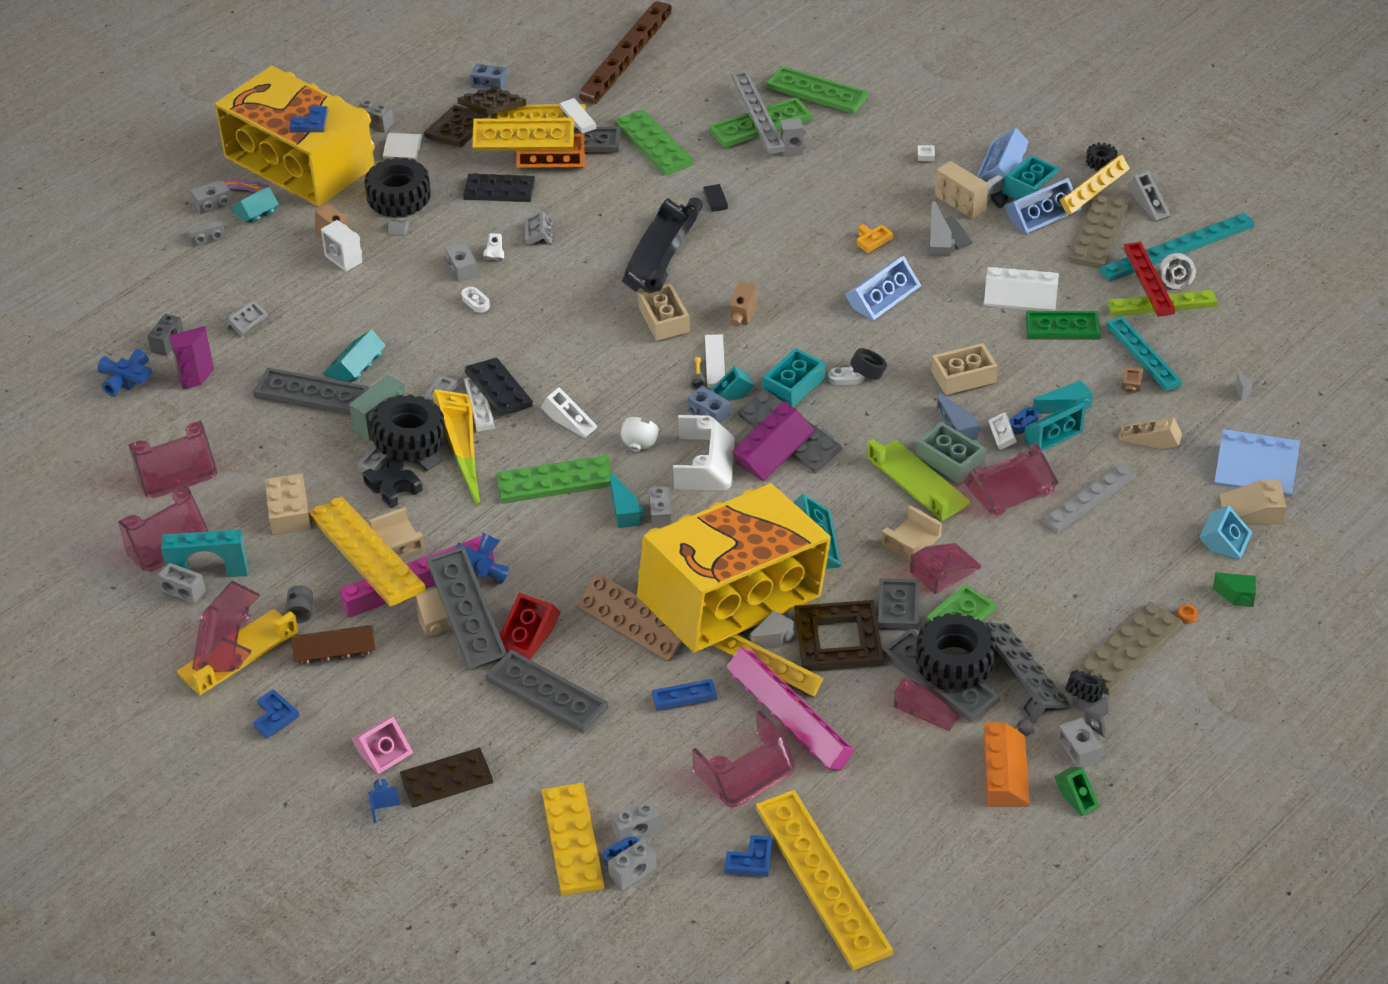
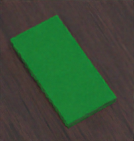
M1026 311L1027 339L1100 340L1098 311Z

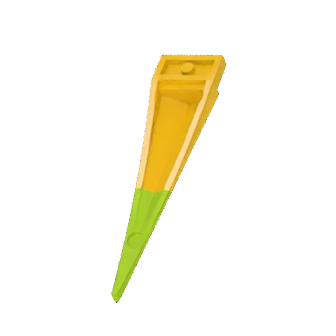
M434 389L432 394L434 402L444 414L445 435L475 504L478 506L480 497L474 457L473 412L469 395Z

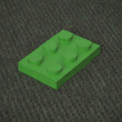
M965 584L927 615L926 622L929 620L933 621V618L939 615L942 617L946 613H951V615L962 613L963 616L968 614L973 616L975 620L983 621L996 610V603Z

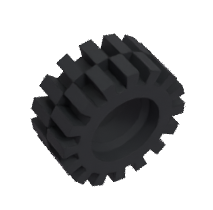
M1100 142L1097 145L1095 143L1087 149V166L1098 171V169H1101L1117 157V149L1114 146L1111 147V144L1106 145L1104 142L1103 144H1100Z
M1075 670L1070 673L1065 689L1072 696H1077L1078 699H1084L1086 702L1089 700L1091 703H1094L1102 698L1106 683L1102 682L1101 678L1098 679L1097 676H1092L1091 673L1087 672L1086 674L1084 671L1079 672Z

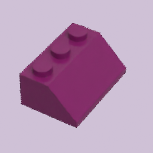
M205 326L169 335L177 374L183 390L201 385L214 370Z

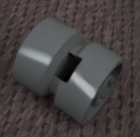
M296 585L287 592L285 614L291 611L295 615L297 623L307 622L311 618L312 590L306 586Z

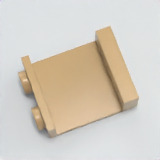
M910 505L908 507L907 520L895 531L888 527L882 531V545L913 563L941 537L942 523Z
M406 507L369 520L370 527L400 558L425 550L423 535L420 531L416 533L408 520Z

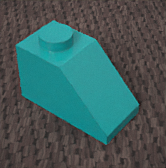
M734 365L710 391L731 401L743 398L755 385L749 373Z

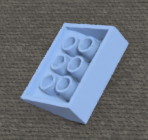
M1223 429L1214 484L1240 488L1259 480H1280L1283 494L1285 496H1292L1300 441Z

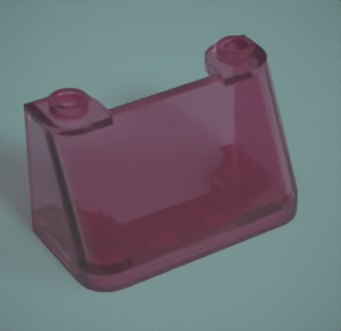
M201 420L191 423L186 427L187 436L152 448L146 441L128 444L136 478L146 497L157 498L210 480L217 475L216 464Z
M1038 443L1029 446L1028 452H1020L1016 457L989 468H981L980 466L972 469L965 478L964 482L967 488L991 515L999 516L1010 507L1042 494L1047 496L1055 491L1054 488L1059 482Z
M186 485L173 492L174 504L151 517L142 520L139 516L129 515L118 521L126 554L145 572H153L165 565L161 551L162 535L208 532L192 492Z

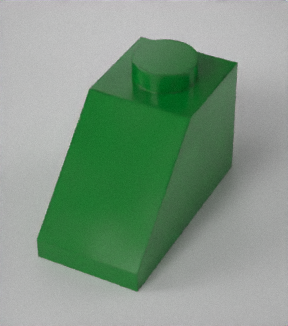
M1215 572L1213 589L1232 605L1253 607L1256 596V576Z
M1070 767L1054 776L1062 796L1081 816L1100 807L1084 767Z

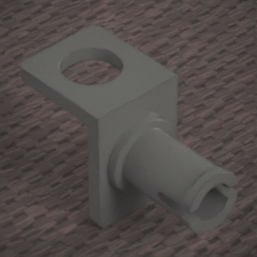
M1103 697L1095 703H1091L1089 700L1086 702L1084 699H1077L1075 705L1085 711V723L1090 725L1092 730L1103 736L1105 728L1102 717L1108 713L1107 698ZM1094 722H1098L1099 728L1094 724Z

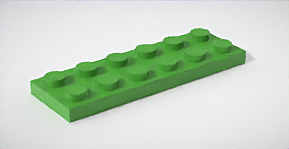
M780 66L766 83V88L851 114H854L868 97V91L784 66Z
M797 97L766 107L777 131L781 130L780 120L800 118L802 123L812 120V114ZM749 113L709 125V131L723 148L760 137Z
M643 109L614 120L615 126L620 127V131L665 176L694 165V159Z
M608 455L496 472L501 502L505 504L610 487V474L613 473Z

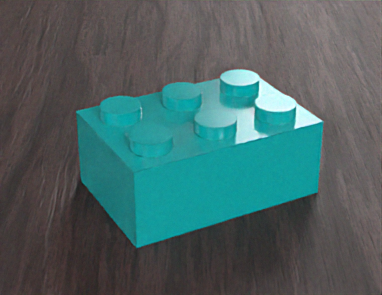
M794 348L762 377V390L766 389L782 402L784 401L794 407L825 379V362Z

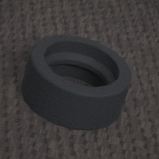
M865 348L857 349L850 361L852 368L856 372L874 380L880 379L887 368L884 358L876 352Z

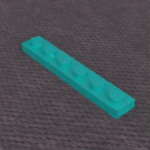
M1123 316L1107 321L1106 327L1165 392L1181 387L1182 380Z

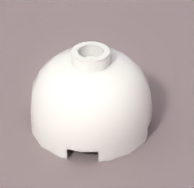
M1173 253L1163 259L1160 264L1159 274L1166 286L1171 289H1181L1180 287L1192 283L1196 275V268L1188 256L1182 253Z
M629 417L622 423L621 438L630 450L639 452L640 450L649 449L655 444L659 428L651 421L647 424L641 422L639 417Z

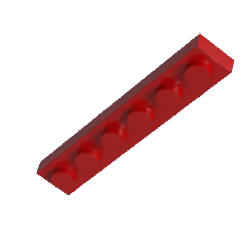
M1142 242L1124 244V251L1157 317L1174 315L1175 307Z

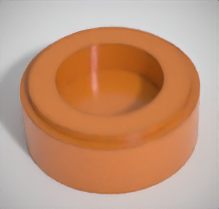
M1184 604L1178 608L1177 618L1181 619L1183 623L1191 624L1197 620L1198 610L1195 606Z

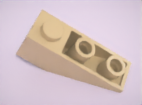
M1174 417L1162 418L1160 420L1122 426L1118 440L1157 449H1166L1179 446L1182 432Z

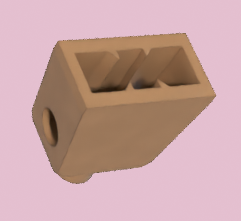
M325 203L315 211V235L322 238L321 229L336 220L347 226L348 220L331 205Z
M739 281L730 302V323L735 327H739L740 324H749L758 309L756 285Z

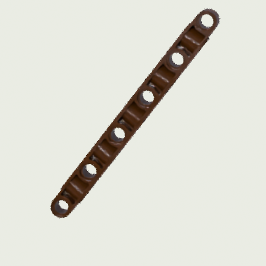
M655 1L645 11L581 88L580 100L597 104L668 19L672 10L671 4Z

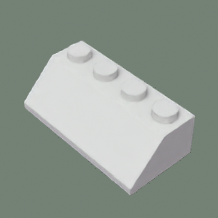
M988 267L984 306L1055 311L1059 273Z

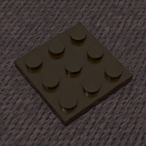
M491 87L490 90H478L477 93H466L464 96L457 97L459 105L484 115L526 106V99L521 98L517 94H511L509 91H503L499 87Z
M454 105L423 133L425 138L461 148L473 138L474 119H492V117L469 108Z

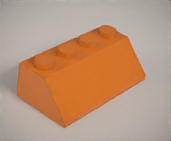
M984 722L983 752L986 806L1030 807L1025 735L1007 723Z

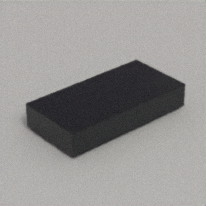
M720 184L703 187L711 212L728 209V203Z

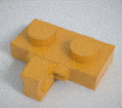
M864 224L858 226L857 234L860 237L856 239V245L866 253H869L892 240L894 233L883 225L875 229H869Z

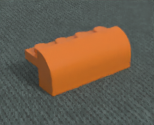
M574 134L573 150L516 151V168L585 166L584 134Z

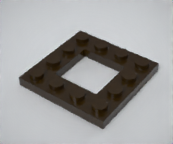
M874 600L794 605L802 668L809 671L884 665ZM856 621L860 646L820 649L817 624Z

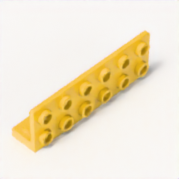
M272 609L178 669L177 675L201 696L298 632L296 617L291 611L282 616L277 610Z

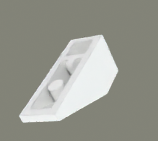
M560 387L551 393L541 405L543 411L553 421L583 438H586L598 427Z

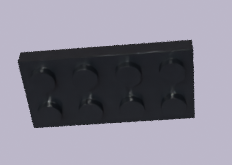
M468 174L463 197L464 200L531 202L535 176Z
M497 357L465 366V373L499 416L532 407V399Z

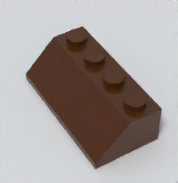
M373 625L294 635L291 637L294 662L299 661V665L311 663V659L319 658V662L332 660L331 656L338 655L340 659L350 658L352 653H360V656L371 655L372 651L376 650Z

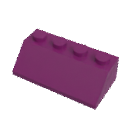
M783 401L733 450L736 464L764 482L814 433V429L797 409Z

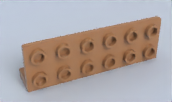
M598 572L577 603V607L667 661L671 660L682 642L637 595Z

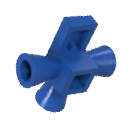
M135 349L129 360L121 358L117 363L106 356L102 357L98 363V372L100 374L113 375V377L102 383L104 392L115 397L121 387L131 390L136 383L142 385L153 374L152 368L144 366L149 362L147 354L140 349Z
M483 532L478 551L459 542L457 543L455 548L465 547L477 580L479 575L483 577L488 575L498 584H502L506 579L509 567L493 563L494 560L488 557L500 540Z

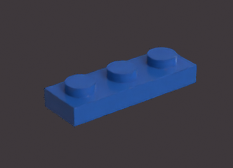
M707 679L652 690V697L656 711L715 700L717 699V693L713 680Z

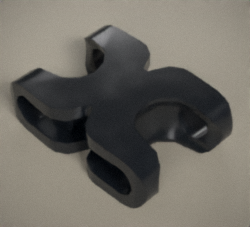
M387 458L386 471L376 472L370 468L362 472V476L366 486L373 493H382V501L390 508H394L399 505L398 493L406 491L416 495L422 492L423 488L421 480L411 470H403V463L401 461H398L396 458Z

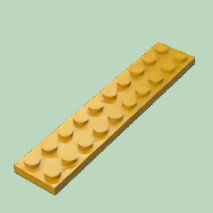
M343 497L334 498L332 501L318 505L308 511L309 518L390 607L426 591L425 584Z
M792 790L757 803L756 811L851 970L855 971L892 956V947L796 791Z

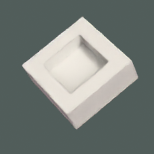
M918 145V161H935L934 145Z

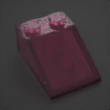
M956 543L926 546L912 554L910 562V572L934 594L941 592L981 568V565Z

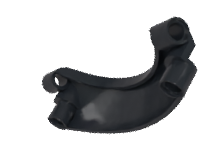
M669 198L662 203L632 254L621 282L635 292L641 288L648 294L658 292L663 288L668 277L666 268L703 207V203L699 198H690L686 207L683 204L678 206Z

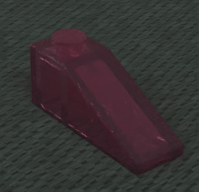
M904 678L894 691V708L950 731L959 718L958 713L927 688L909 679Z

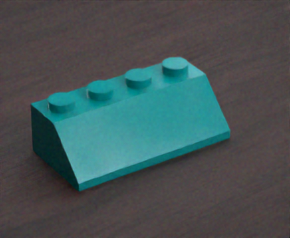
M803 493L793 503L831 536L826 569L839 568L842 565L831 511Z

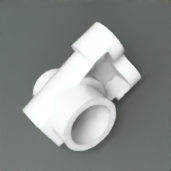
M489 234L483 259L504 260L501 234Z

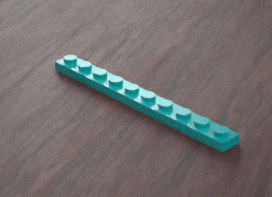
M1244 212L1146 249V252L1152 264L1156 265L1161 263L1170 254H1185L1254 228L1255 222ZM1128 257L1101 266L1099 273L1108 282L1135 273Z

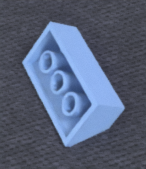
M1017 128L991 142L977 174L978 178L988 182L990 179L1000 175L1003 177L1004 185L1005 176L1021 163L1022 156L1026 152L1029 142Z
M901 256L883 266L844 295L855 311L873 321L921 287V284L904 256Z

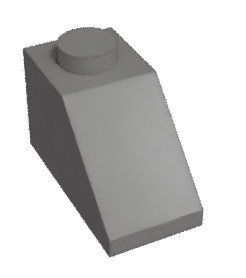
M773 611L750 634V642L764 649L782 647L794 635L793 621Z

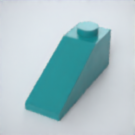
M1079 380L1033 398V408L1037 409L1039 414L1056 413L1070 405L1084 402L1086 410L1092 407L1093 393Z
M610 474V488L617 527L640 526V518L644 517L643 507L638 505V499L614 474Z

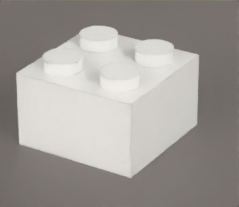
M338 220L321 229L324 253L328 259L346 272L362 263L360 237L356 232H353Z

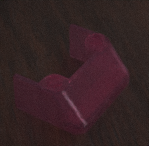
M231 581L205 609L199 624L192 665L193 670L198 671L209 665L213 668L214 672H233L241 667L243 661L251 654V650L237 644L239 628L248 622L250 614H248L249 607L260 597L259 593Z
M761 710L756 712L757 734L764 744L732 763L724 756H716L708 761L696 748L692 750L693 772L728 807L734 808L744 804L794 772V760L780 729Z

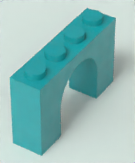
M242 529L162 535L161 551L165 567L168 563H172L190 570L188 559L190 555L197 552H212L224 560L228 577L248 576L249 562Z

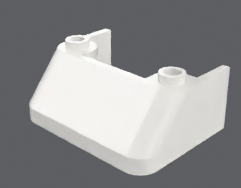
M678 415L679 439L710 440L709 455L695 457L693 465H673L674 489L728 490L732 485L733 450L735 449L734 436L711 416Z

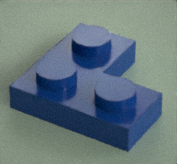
M310 106L308 117H291L290 133L324 132L328 115L327 106Z
M272 689L257 699L258 706L266 714L255 720L253 726L267 739L297 719L299 712L278 692Z
M751 835L749 852L727 851L725 874L768 877L772 837Z

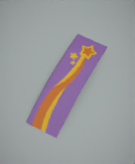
M223 180L229 189L248 190L256 193L269 186L249 180Z

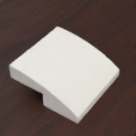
M389 133L385 142L383 159H394L395 157L403 159L404 157L417 161L422 135Z

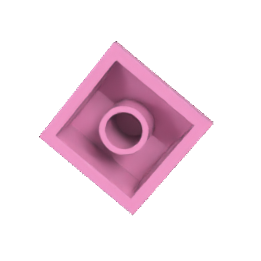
M394 716L382 719L351 738L360 756L377 774L413 754Z

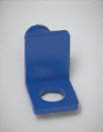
M379 779L374 782L375 791L368 792L373 823L377 822L374 809L399 805L397 787L388 788V783L385 779H381L382 785H380Z

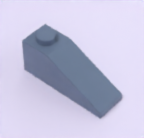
M941 393L937 394L936 408L944 423L971 440H977L980 424L978 420H975L972 413Z

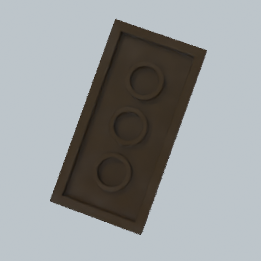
M480 747L400 771V777L412 808L493 783V777Z

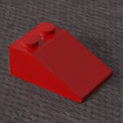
M519 592L500 632V638L505 651L513 650L530 660L553 631L561 612L551 603Z

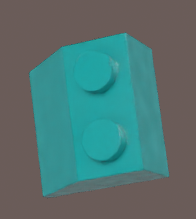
M267 187L239 201L231 209L244 222L251 220L253 223L261 218L260 215L264 213L269 215L275 212V207L279 203L270 187Z

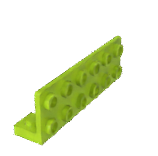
M875 439L868 441L867 459L940 521H944L970 505V500L898 440H894L885 446L879 444Z

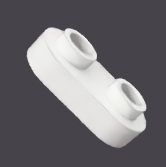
M467 287L462 290V301L475 312L483 313L490 308L489 299L477 288Z
M836 367L828 372V381L833 385H859L865 380V377L856 372L852 367Z

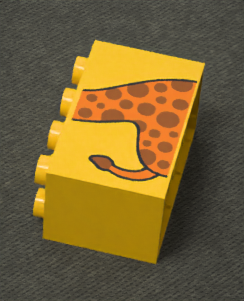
M271 65L214 103L224 157L318 207L366 174L372 166H375L373 157L375 146L371 140L369 128L371 118L368 112L361 107L356 108L344 102L337 95L332 96L320 90L313 83L308 84L296 78L291 72H284ZM310 106H327L328 115L324 132L290 133L291 117H308Z
M772 483L757 489L751 488L736 498L726 502H716L709 509L694 515H684L675 523L660 529L653 528L643 535L640 568L638 571L637 597L695 653L762 623L773 611L783 614L794 609V605H803L821 597L831 536Z

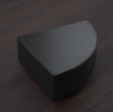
M999 191L991 194V200L1001 208L1007 202L1008 195Z

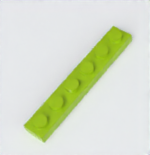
M1213 290L1168 294L1175 307V311L1217 307V299ZM1147 296L1111 299L1107 303L1111 317L1155 313Z

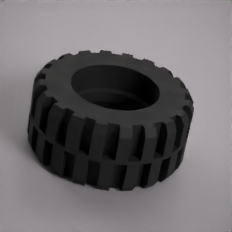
M395 157L394 159H385L383 162L380 161L376 163V166L370 168L364 179L369 206L378 214L382 213L383 216L405 217L408 214H415L417 210L420 211L423 209V206H426L431 197L428 171L421 163H417L413 159L409 160L404 157L399 159Z
M408 394V396L398 395L395 398L390 397L387 401L381 402L374 410L372 417V441L383 455L387 454L388 458H396L402 462L403 460H408V462L424 460L425 457L429 458L436 453L443 444L444 414L436 404H433L429 399H424L422 396L415 397Z
M946 613L942 617L940 615L933 618V621L929 620L924 624L917 636L916 664L918 665V670L928 682L931 680L933 685L937 687L942 686L946 690L951 688L955 689V691H961V688H966L967 690L973 688V685L978 686L990 676V672L994 667L996 645L994 635L987 625L983 626L984 623L981 620H975L973 616L968 614L963 616L962 613H956V615ZM958 647L970 653L963 656H952L945 654L941 650Z

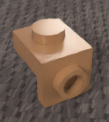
M1124 366L1121 389L1130 393L1140 392L1143 369Z

